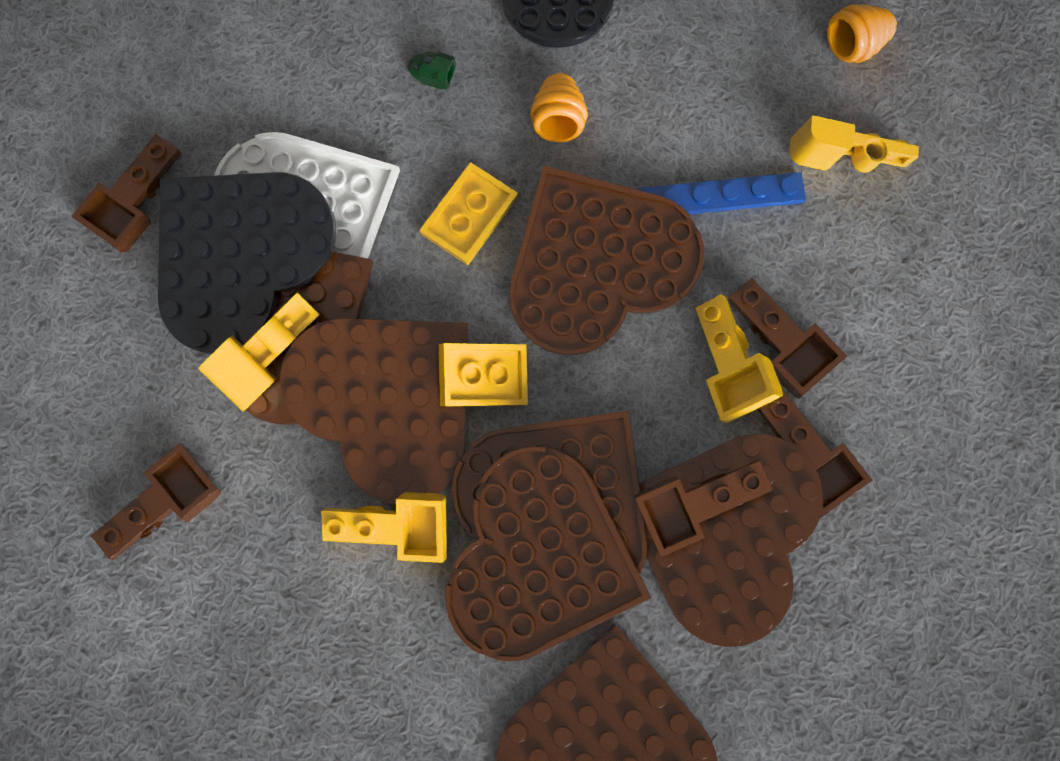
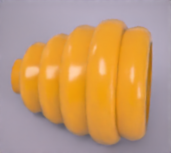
M866 4L848 5L835 13L828 23L827 40L829 47L839 60L848 63H861L877 54L892 39L896 31L897 21L895 16L886 8Z
M555 73L544 80L543 85L539 88V92L535 95L530 110V117L535 132L541 138L550 142L560 143L573 140L583 132L588 111L584 97L580 93L575 80L564 73Z

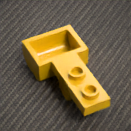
M812 115L790 138L789 154L791 159L798 165L820 170L829 169L843 155L851 156L854 168L860 172L867 173L880 163L907 167L918 158L919 146L908 144L905 140L884 139L874 133L855 132L854 124Z
M296 293L244 346L233 335L230 336L199 366L198 370L243 412L276 380V377L266 367L320 314L299 293Z
M720 294L696 307V312L719 372L707 379L706 382L720 421L729 423L782 397V388L770 359L761 353L748 357L746 351L749 348L747 338L742 329L736 324L727 298Z
M405 492L396 498V511H387L382 506H363L358 509L325 508L321 511L323 541L397 545V560L443 563L447 559L446 496L443 494Z

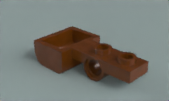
M155 134L111 189L98 183L71 217L120 252L129 251L151 224V220L137 208L145 198L151 199L156 196L155 191L158 188L160 189V179L163 178L182 153L178 148Z
M753 278L748 280L728 299L749 322L752 332L754 334L758 333L761 336L759 339L765 344L769 343L779 354L771 361L779 382L797 399L804 396L847 357L816 323L803 332Z
M782 390V397L757 410L774 431L776 437L798 447L813 463L820 477L823 490V507L820 516L822 518L873 480L844 443L830 451L786 392Z
M181 443L144 472V475L152 485L91 535L108 559H116L137 540L150 536L152 534L151 530L155 527L158 529L163 523L162 520L172 511L175 512L180 520L189 522L220 496V489Z
M756 460L731 472L713 476L688 491L684 490L680 479L675 476L634 495V498L660 557H663L704 539L705 536L700 527V522L773 491L761 461Z

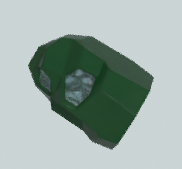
M428 51L411 58L407 68L410 74L422 84L438 89H447L455 72L456 61L453 56L441 52L433 53Z

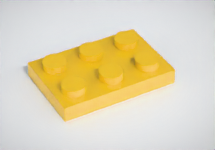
M470 162L419 232L422 236L468 266L518 199V192Z
M439 344L440 407L528 405L526 344Z

